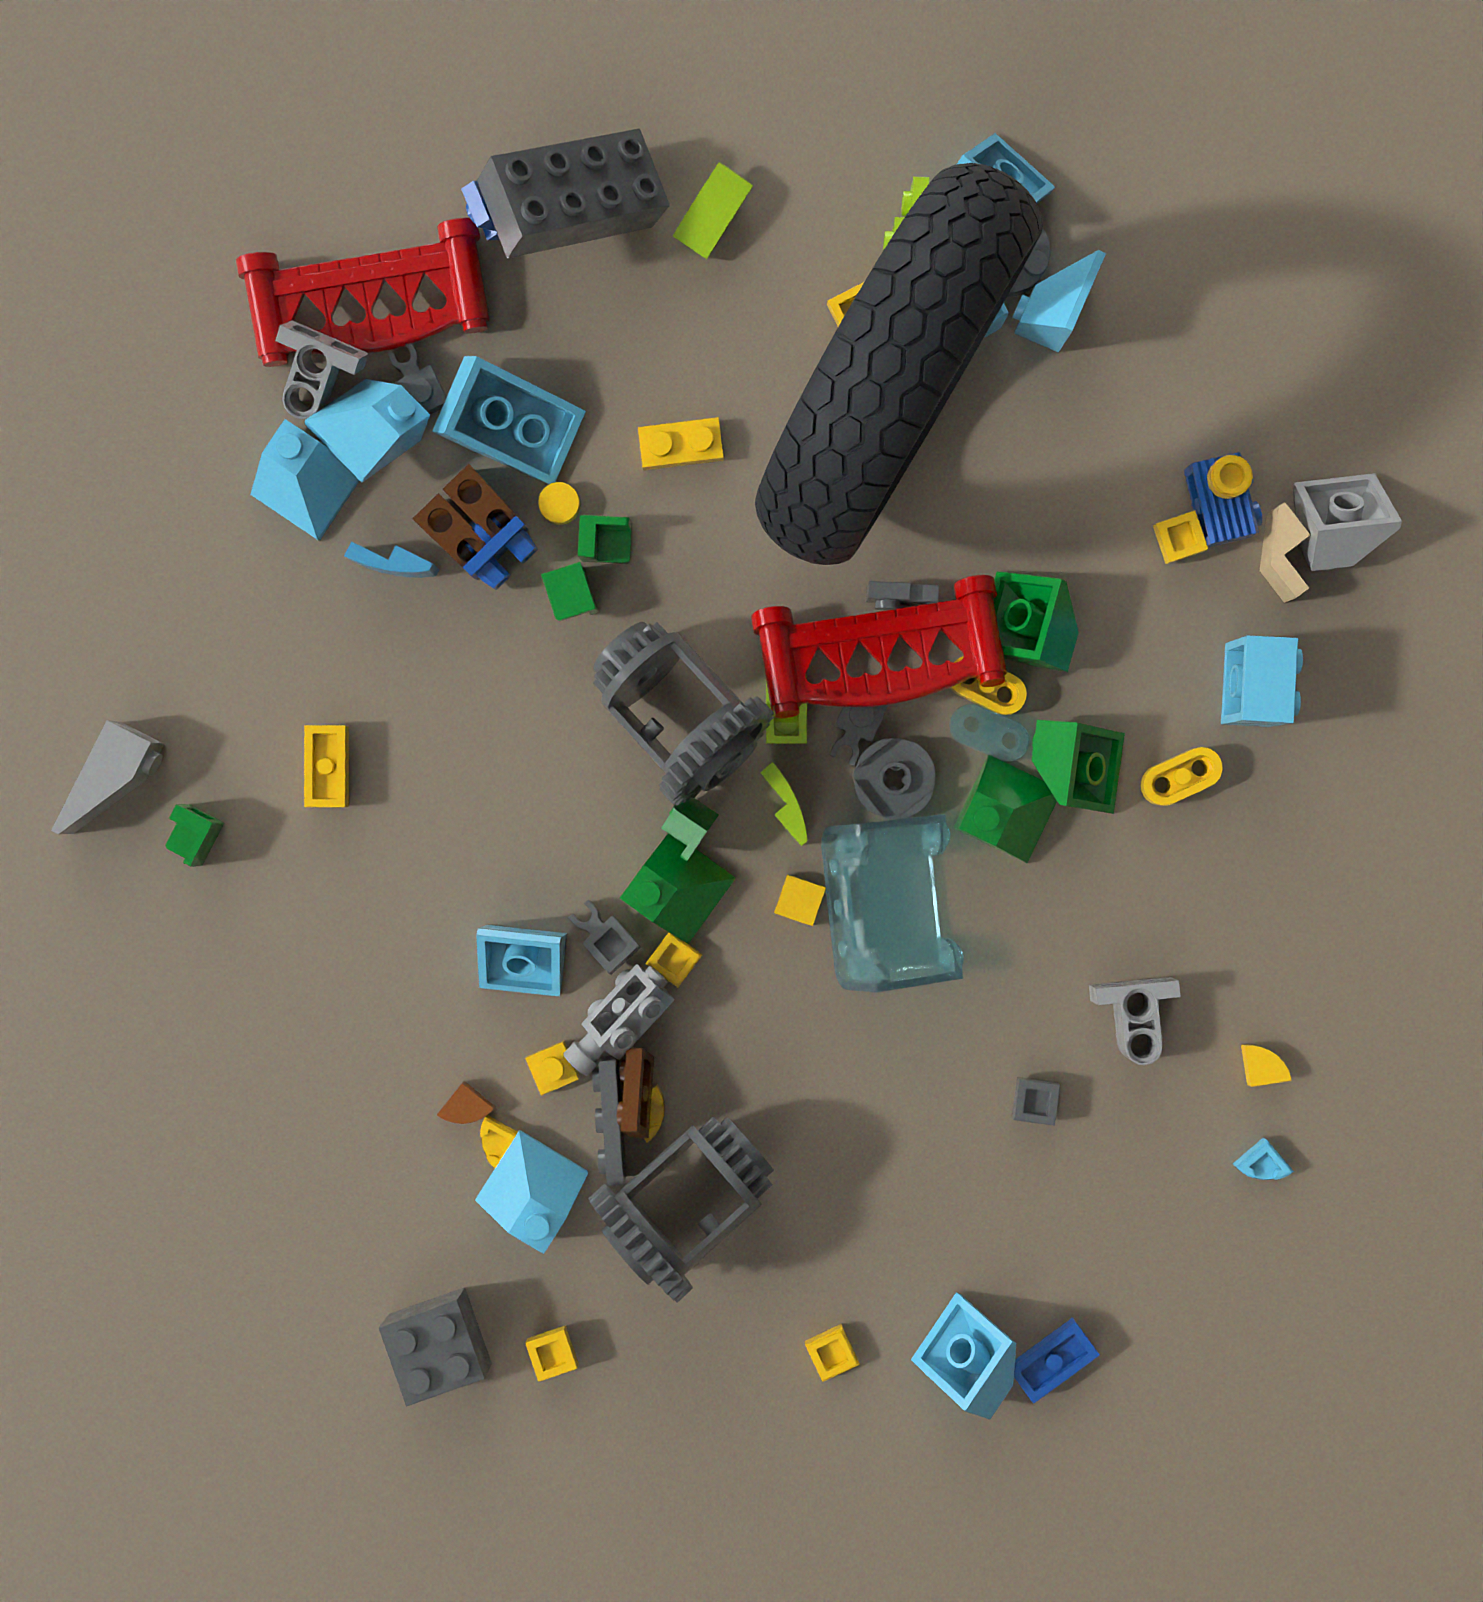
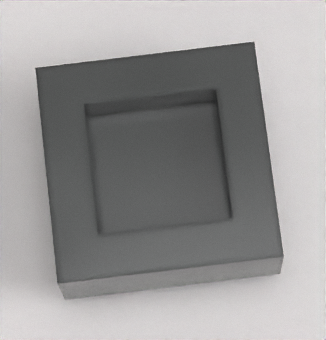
M1017 1077L1012 1111L1013 1120L1055 1126L1060 1084L1058 1082Z

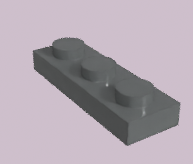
M602 1056L599 1060V1067H595L592 1070L594 1092H601L602 1108L595 1109L596 1132L603 1133L604 1149H598L599 1174H606L607 1186L624 1185L627 1177L624 1133L621 1132V1126L617 1123V1106L621 1101L619 1060L613 1056Z

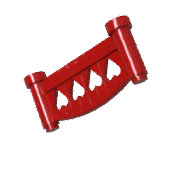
M470 218L450 219L437 225L440 243L281 270L275 253L254 252L237 257L238 276L245 280L258 358L262 359L263 366L265 367L282 366L288 363L287 356L289 353L297 351L275 340L280 325L292 320L294 321L304 295L314 303L326 318L325 326L316 331L369 354L396 349L409 343L421 341L457 324L463 326L464 333H478L487 330L489 314L476 244L481 238L479 228ZM424 275H427L446 296V305L442 309L429 307L424 312L414 310L413 302ZM386 281L406 303V311L401 316H394L389 313L386 318L377 319L373 315V308ZM346 288L364 307L366 317L360 323H354L349 320L345 325L338 326L333 321V315ZM318 349L312 350V354L314 355H324L323 352H321Z
M974 575L957 581L954 584L956 600L794 624L792 610L786 606H771L755 611L751 615L753 632L760 637L770 707L775 712V717L790 718L797 716L800 713L799 707L805 703L835 707H871L901 703L932 695L975 677L977 680H980L982 687H994L1003 684L1007 669L993 599L997 596L994 577L990 575ZM939 631H942L962 651L963 659L954 663L946 660L941 665H934L929 661L928 655ZM899 637L921 657L922 665L919 668L911 669L905 666L901 671H893L888 667L887 662ZM858 643L880 663L882 669L878 674L869 675L864 672L862 676L857 678L848 675L846 669ZM820 649L839 669L841 675L836 681L823 679L820 683L812 684L806 680V673L817 650Z

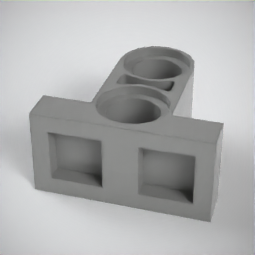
M293 320L280 325L275 341L297 350L283 392L282 401L284 408L295 418H309L328 404L339 370L342 369L351 374L358 373L364 369L369 353ZM313 349L320 350L326 356L327 364L325 369H321L313 363L311 358ZM301 387L306 388L312 393L314 398L312 407L306 406L300 400L299 390Z
M1172 977L1089 985L1091 1002L1097 1005L1113 1004L1119 1051L1138 1065L1154 1063L1162 1053L1158 999L1181 997L1179 980ZM1134 993H1141L1144 998L1142 1009L1137 1013H1129L1126 1006L1128 998ZM1139 1034H1146L1148 1038L1146 1050L1139 1054H1133L1131 1050L1133 1038Z

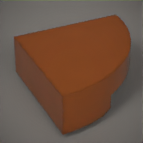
M464 1081L437 1113V1116L448 1122L467 1124L484 1118L496 1106Z

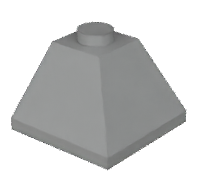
M1375 473L1295 482L1293 484L1296 517L1310 534V536L1299 543V547L1311 571L1354 566L1401 528L1402 520Z

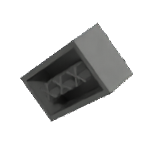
M640 128L494 155L489 158L477 179L507 259L652 228L670 206Z

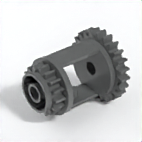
M639 622L627 628L601 652L594 663L593 669L596 672L594 675L596 680L593 684L603 694L601 703L666 773L662 777L663 781L659 784V790L673 805L676 804L678 806L681 802H687L691 797L692 799L695 798L701 790L709 791L733 774L755 750L757 746L756 740L764 735L762 732L770 726L769 722L774 718L772 716L774 712L757 696L754 699L750 697L743 703L677 632L667 633L658 622L653 626L651 623L647 625L645 622ZM681 658L724 706L700 723L670 754L656 738L664 730V727L655 718H651L644 725L628 707L651 691Z
M712 1117L699 1130L692 1125L618 1193L615 1194L606 1184H603L588 1199L595 1211L602 1217L601 1219L607 1224L601 1230L629 1267L647 1285L654 1280L673 1301L675 1300L678 1303L693 1289L685 1274L762 1205L758 1198L773 1185L767 1177L774 1169L728 1117L721 1123ZM695 1143L744 1199L745 1203L721 1224L711 1213L698 1224L707 1237L683 1258L633 1197Z

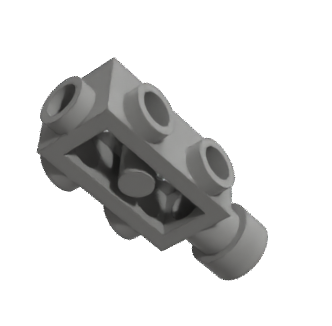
M638 964L632 969L622 971L616 978V987L606 998L596 1000L590 1005L588 1017L582 1022V1026L588 1033L579 1043L574 1041L563 1053L566 1060L585 1076H588L599 1064L597 1059L604 1051L620 1060L626 1051L634 1045L675 1000L664 988L668 983L664 976L652 966L645 970Z

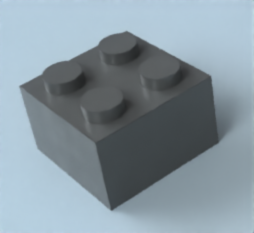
M465 1287L388 1314L379 1327L406 1407L483 1380L492 1365Z

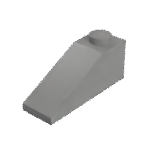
M107 720L51 831L56 834L76 833L146 781L148 775L152 776L161 764L163 756L160 752L164 744L122 722Z

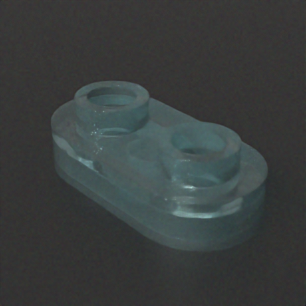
M975 704L964 705L958 708L950 718L949 730L952 737L958 743L1001 761L1017 760L1026 753L1029 747V735L1023 725ZM967 717H973L978 721V729L975 732H968L965 729L964 721ZM1006 733L1013 734L1016 739V744L1011 749L1006 748L1002 744V737Z

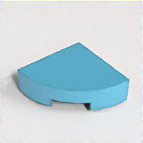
M1262 1138L1233 1163L1243 1174L1261 1180L1282 1179L1294 1172L1265 1138Z

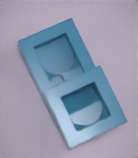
M351 541L344 555L349 560L366 568L394 576L434 577L437 576L440 570L433 563L395 545L389 559H386Z

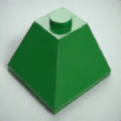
M997 571L994 579L997 596L993 599L1004 658L1034 667L1068 672L1079 631L1067 581L1058 578Z
M1037 720L1032 740L1033 752L1031 761L1059 805L1114 814L1125 733L1077 722Z
M988 755L953 828L1028 863L1057 800L1045 781Z
M668 833L644 863L620 899L654 924L689 944L736 877L697 849L688 861H685L680 856L687 846Z

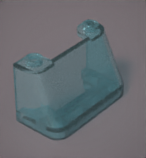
M945 814L829 826L823 831L821 849L836 978L843 989L878 993L963 979V952L953 939L941 937L932 856L943 854L950 842V831L946 825Z

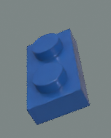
M1072 1317L1015 1359L1014 1378L1034 1404L1100 1356V1354Z

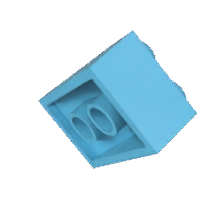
M464 356L432 432L544 483L551 484L556 482L586 411L477 356Z

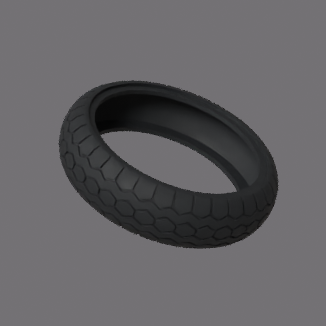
M977 163L955 164L941 170L921 193L895 231L842 319L781 434L755 498L756 513L762 528L772 541L790 555L818 565H836L849 561L853 557L911 464L997 316L1043 229L1042 215L1035 199L1024 186L1007 173Z

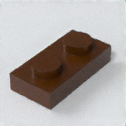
M630 1048L627 1050L626 1060H623L620 1065V1081L624 1085L623 1101H620L617 1106V1123L621 1126V1132L632 1138H649L654 1056L643 1048Z

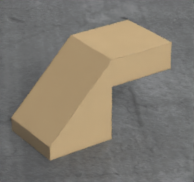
M1285 502L1267 513L1260 572L1284 603L1297 598L1309 589L1308 585L1284 555L1310 536L1309 532Z

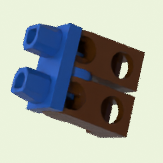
M468 464L442 490L472 519L470 523L439 493L412 519L474 579L478 580L480 578L484 583L497 590L511 576L497 560L509 549L523 564L537 552L538 548L527 533L529 529L475 469Z

